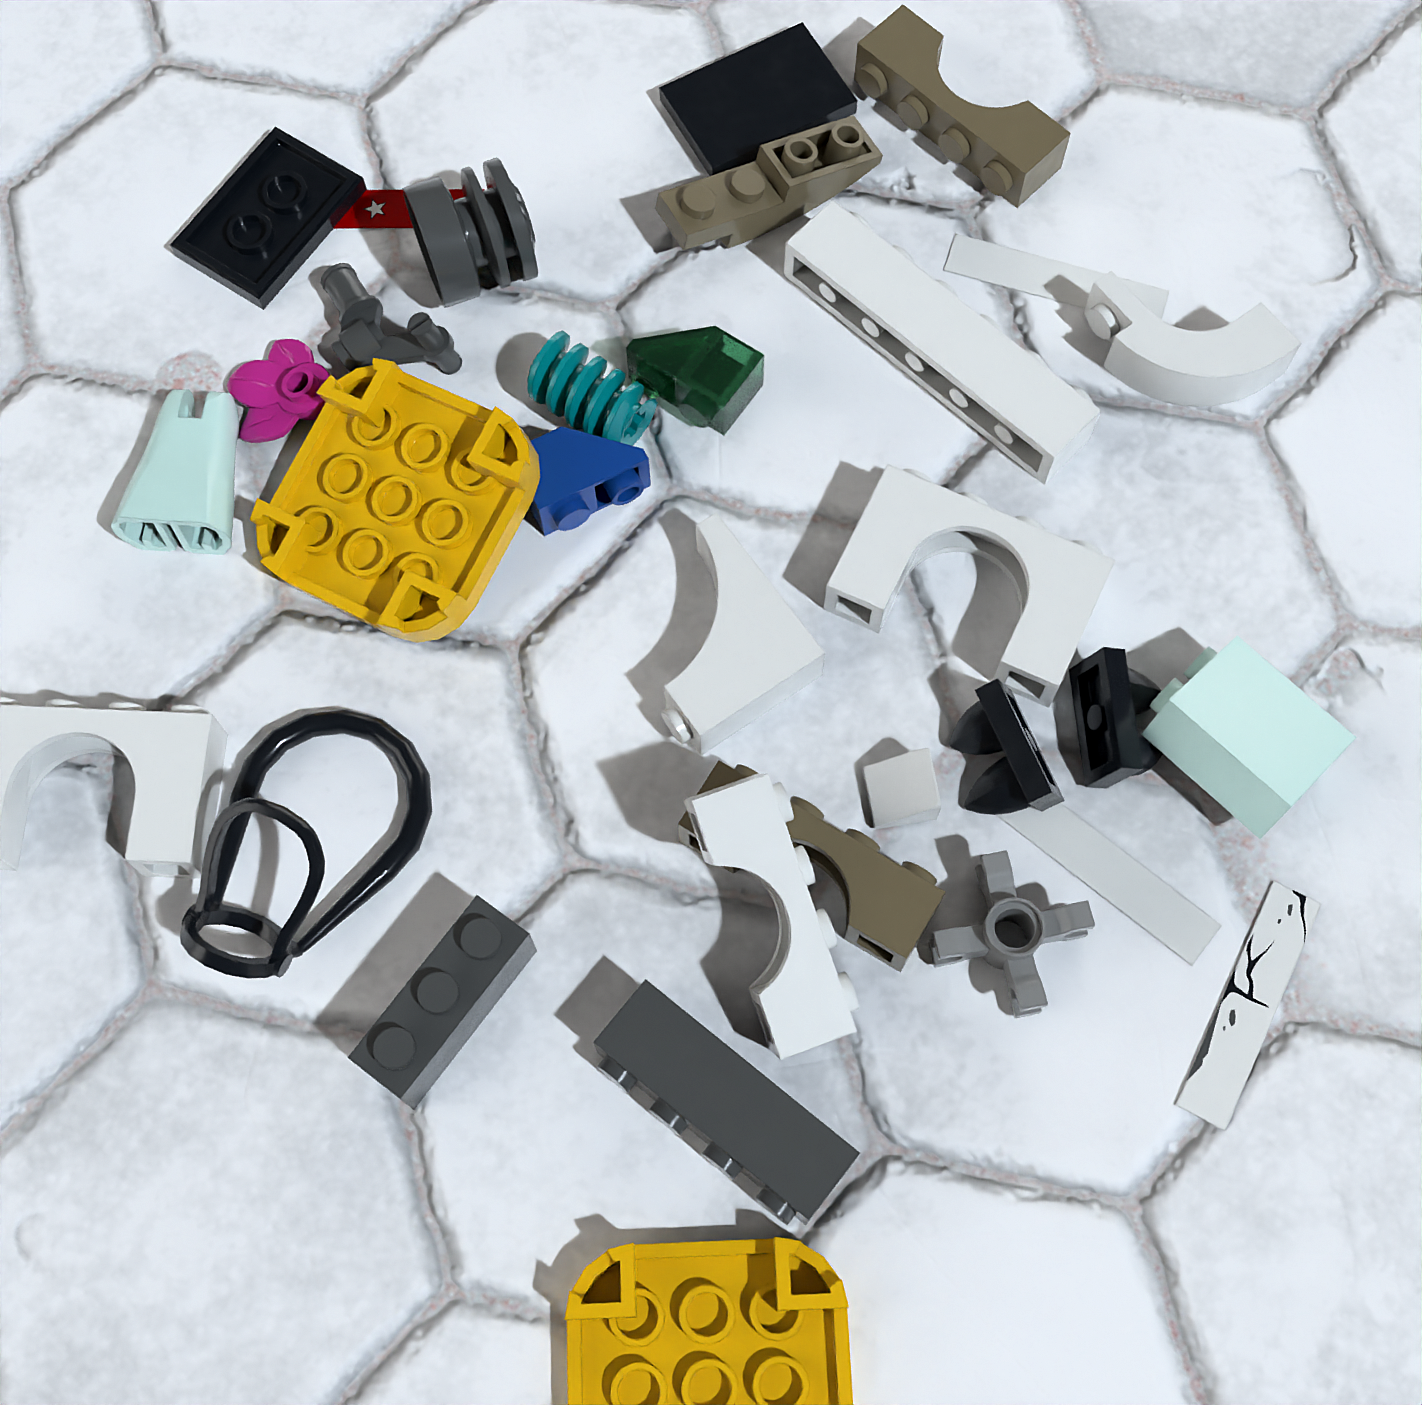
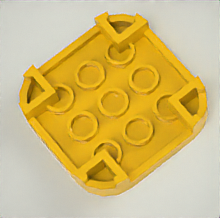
M373 358V365L356 368L338 380L330 375L316 393L326 402L272 500L270 503H267L257 498L250 521L256 524L257 548L263 558L260 562L297 590L395 638L415 643L437 640L459 628L478 604L534 499L540 481L539 456L530 439L515 420L495 406L492 411L403 372L393 361Z
M781 1237L653 1244L630 1243L607 1249L604 1254L585 1267L576 1284L569 1291L564 1320H567L568 1405H853L847 1312L849 1305L843 1281L838 1277L824 1256L799 1240Z

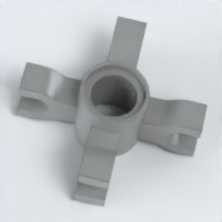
M1007 850L981 855V864L976 865L975 870L986 901L988 914L982 924L934 931L932 933L933 939L928 942L934 968L983 957L991 966L1004 970L1014 1019L1039 1014L1042 1012L1041 1007H1046L1048 1001L1033 954L1041 944L1086 937L1088 935L1087 930L1095 927L1089 901L1072 903L1040 912L1033 903L1017 897ZM1001 921H1010L1019 925L1026 935V945L1020 948H1011L1004 945L996 936L995 924Z

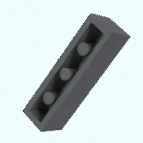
M646 979L593 1042L597 1053L603 1057L597 1068L606 1077L627 1093L634 1085H637L655 1100L649 1111L660 1122L678 1136H681L686 1128L695 1133L708 1144L702 1155L730 1179L734 1180L742 1172L762 1189L755 1199L786 1225L790 1223L794 1216L804 1225H807L860 1154L848 1142Z

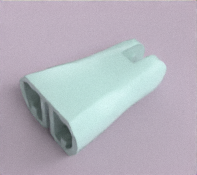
M172 389L158 414L148 445L125 490L111 524L113 532L121 540L141 550L168 552L176 550L179 540L185 551L213 555H224L232 547L236 445L239 434V415L234 398L230 393L210 391L206 397L201 418H195V402L190 390Z

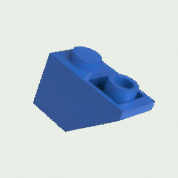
M563 426L531 440L539 456L540 481L529 508L544 536L557 530L569 531L586 522L591 514L612 504L620 506L630 503L638 498L645 488L651 486L649 458L643 448Z

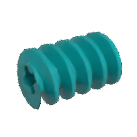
M563 330L555 333L545 343L530 366L527 379L529 397L539 404H546L548 411L557 417L564 416L566 423L576 430L583 429L585 433L633 446L651 422L658 403L656 399H649L641 405L640 401L644 393V386L638 381L633 382L622 392L626 373L617 368L603 379L607 369V360L597 356L585 365L589 355V348L579 343L568 351L570 335Z

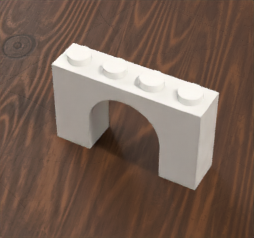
M887 464L827 583L824 610L879 633L904 581L917 565L930 557L948 552H965L981 556L997 565L1009 577L1016 589L1020 604L1019 621L1000 660L993 680L998 678L1013 693L1049 708L1116 560L1103 555L1101 550L1091 543L1082 540L1070 541L1048 532L1042 524L1032 518L1025 516L1013 517L996 510L975 494L968 492L956 493L933 483L930 477L918 470H902Z
M0 697V870L18 871L30 802L35 790L45 776L59 764L73 757L88 753H109L128 760L135 778V797L124 860L143 876L201 879L205 848L217 815L228 738L227 732L213 714L202 707L194 705H175L171 707V712L148 711L141 705L129 702H113L109 704L108 709L85 708L80 703L63 699L48 700L46 706H23L19 701Z

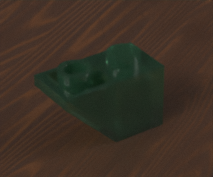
M717 326L632 339L626 347L628 377L632 383L638 381L644 386V395L653 399L661 397L679 408L681 414L695 426L700 428L709 426L725 436L763 386L765 355Z

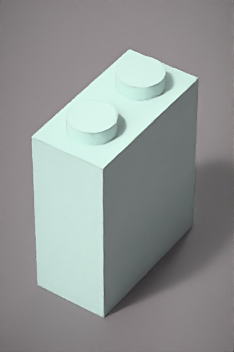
M1236 636L1219 653L1210 646L1206 648L1184 672V675L1189 679L1185 685L1177 678H1174L1150 704V707L1158 714L1142 733L1148 741L1259 839L1277 823L1357 738L1239 636Z

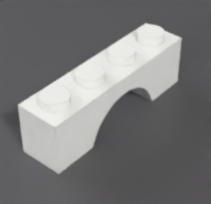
M755 774L684 799L704 861L713 866L736 867L747 871L764 885L776 906L779 918V939L776 951L765 971L748 987L769 1050L782 1060L857 1032L851 1012L859 1009L857 995L847 973L844 971L837 974L829 949L837 946V938L825 909L822 908L815 911L807 887L816 882L815 874L802 845L793 847L786 822L793 820L794 815L790 800L782 783L772 784L769 774Z

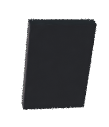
M803 22L659 87L661 103L709 176L755 161L762 144L849 117L856 113L858 102Z
M275 126L170 244V247L175 257L264 310L362 196L367 187L362 176Z

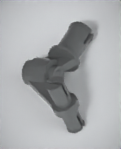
M339 263L329 267L323 273L320 284L338 309L339 322L342 327L341 332L338 334L340 339L331 344V347L349 372L356 368L373 365V358L393 361L397 365L429 361L436 363L441 372L446 375H452L460 370L463 360L454 350L452 336L444 327L436 326L427 313L418 312L409 319L407 328L411 332L386 336L380 328L383 306L378 298L368 294L358 279L354 268L348 263Z

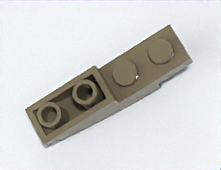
M852 115L762 144L754 162L658 193L655 209L683 251L719 238L726 248L729 249L762 236L833 198L879 165L883 154L856 117Z

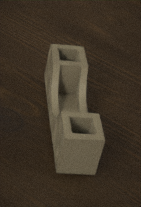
M902 4L857 43L854 80L868 96L878 98L897 113L907 127L920 131L939 146L949 160L960 163L981 179L984 186L991 193L1002 196L1018 208L1061 169L1071 133L1029 100L1012 106L996 108L976 105L957 96L945 84L938 70L944 35Z
M718 760L697 795L759 773L741 764H737L733 769ZM792 796L790 803L794 819L786 822V826L793 847L802 845L808 854L810 862L823 869L839 888L846 909L844 939L901 973L936 913L946 891L935 886L937 879L926 869L908 861H904L902 865L897 864L878 853L880 846L864 833L850 828L845 833L823 821L824 814L816 806L800 797ZM686 810L678 823L679 842L702 855L688 811ZM721 866L733 874L740 870V868Z

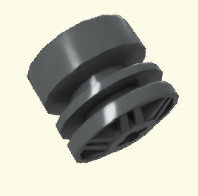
M497 157L483 162L486 190L482 191L480 183L471 167L468 166L461 169L463 197L453 200L447 186L439 176L402 188L408 214L421 253L444 308L480 296L478 268L488 266L493 278L502 289L509 287L511 279L506 261L508 258H511L516 271L523 281L538 277L535 235L525 202L519 189L510 180L501 160Z

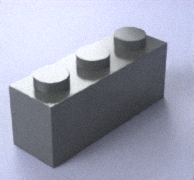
M476 895L347 1058L414 1110L537 952L530 933Z

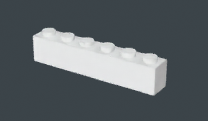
M832 199L786 242L784 275L1044 485L1091 438L1101 410L1094 405L1092 399L1084 390L1074 385H1068L1048 369L1044 360L1037 353L1028 349L1024 350L1002 332L1000 326L991 317L984 314L979 315L958 298L956 292L949 284L942 280H935L914 263L912 257L903 248L890 245L872 231L868 222L858 213L848 212Z

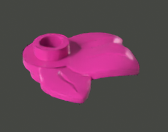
M295 339L276 340L270 349L268 360L247 362L235 370L228 379L227 389L229 393L242 405L249 407L239 432V438L242 441L249 443L273 441L288 434L299 419H317L326 402L316 392L330 376V373L320 364L314 363L312 350L305 343Z

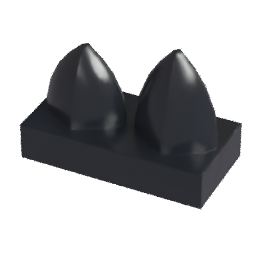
M1103 647L1069 669L1085 787L1107 789L1130 776L1141 775L1157 764L1163 753L1142 735L1143 731L1137 728L1135 715L1151 709L1150 704L1162 690L1145 675L1127 666L1125 649Z
M998 678L975 689L979 701L968 708L958 720L949 745L954 750L972 755H989L1004 751L1006 756L991 765L977 779L964 803L965 809L980 814L997 815L1013 813L1031 806L1044 811L1065 801L1012 690Z

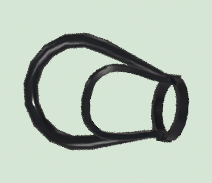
M348 709L306 713L272 730L244 760L230 796L229 806L217 817L209 834L202 864L196 904H193L187 910L182 919L180 943L187 953L204 966L226 975L247 979L268 978L273 975L280 978L288 970L293 958L302 956L304 952L309 950L390 883L419 851L432 815L430 774L413 742L383 719ZM346 734L372 741L393 758L405 780L407 811L398 837L296 943L292 939L313 906L325 874V858L322 845L316 831L306 820L285 806L257 798L266 773L284 753L313 737ZM252 812L276 819L294 831L302 840L307 852L309 875L295 909L283 928L268 918L247 909L222 904ZM205 925L238 927L254 933L268 942L273 948L272 954L266 958H246L232 955L215 948L203 940L198 932Z

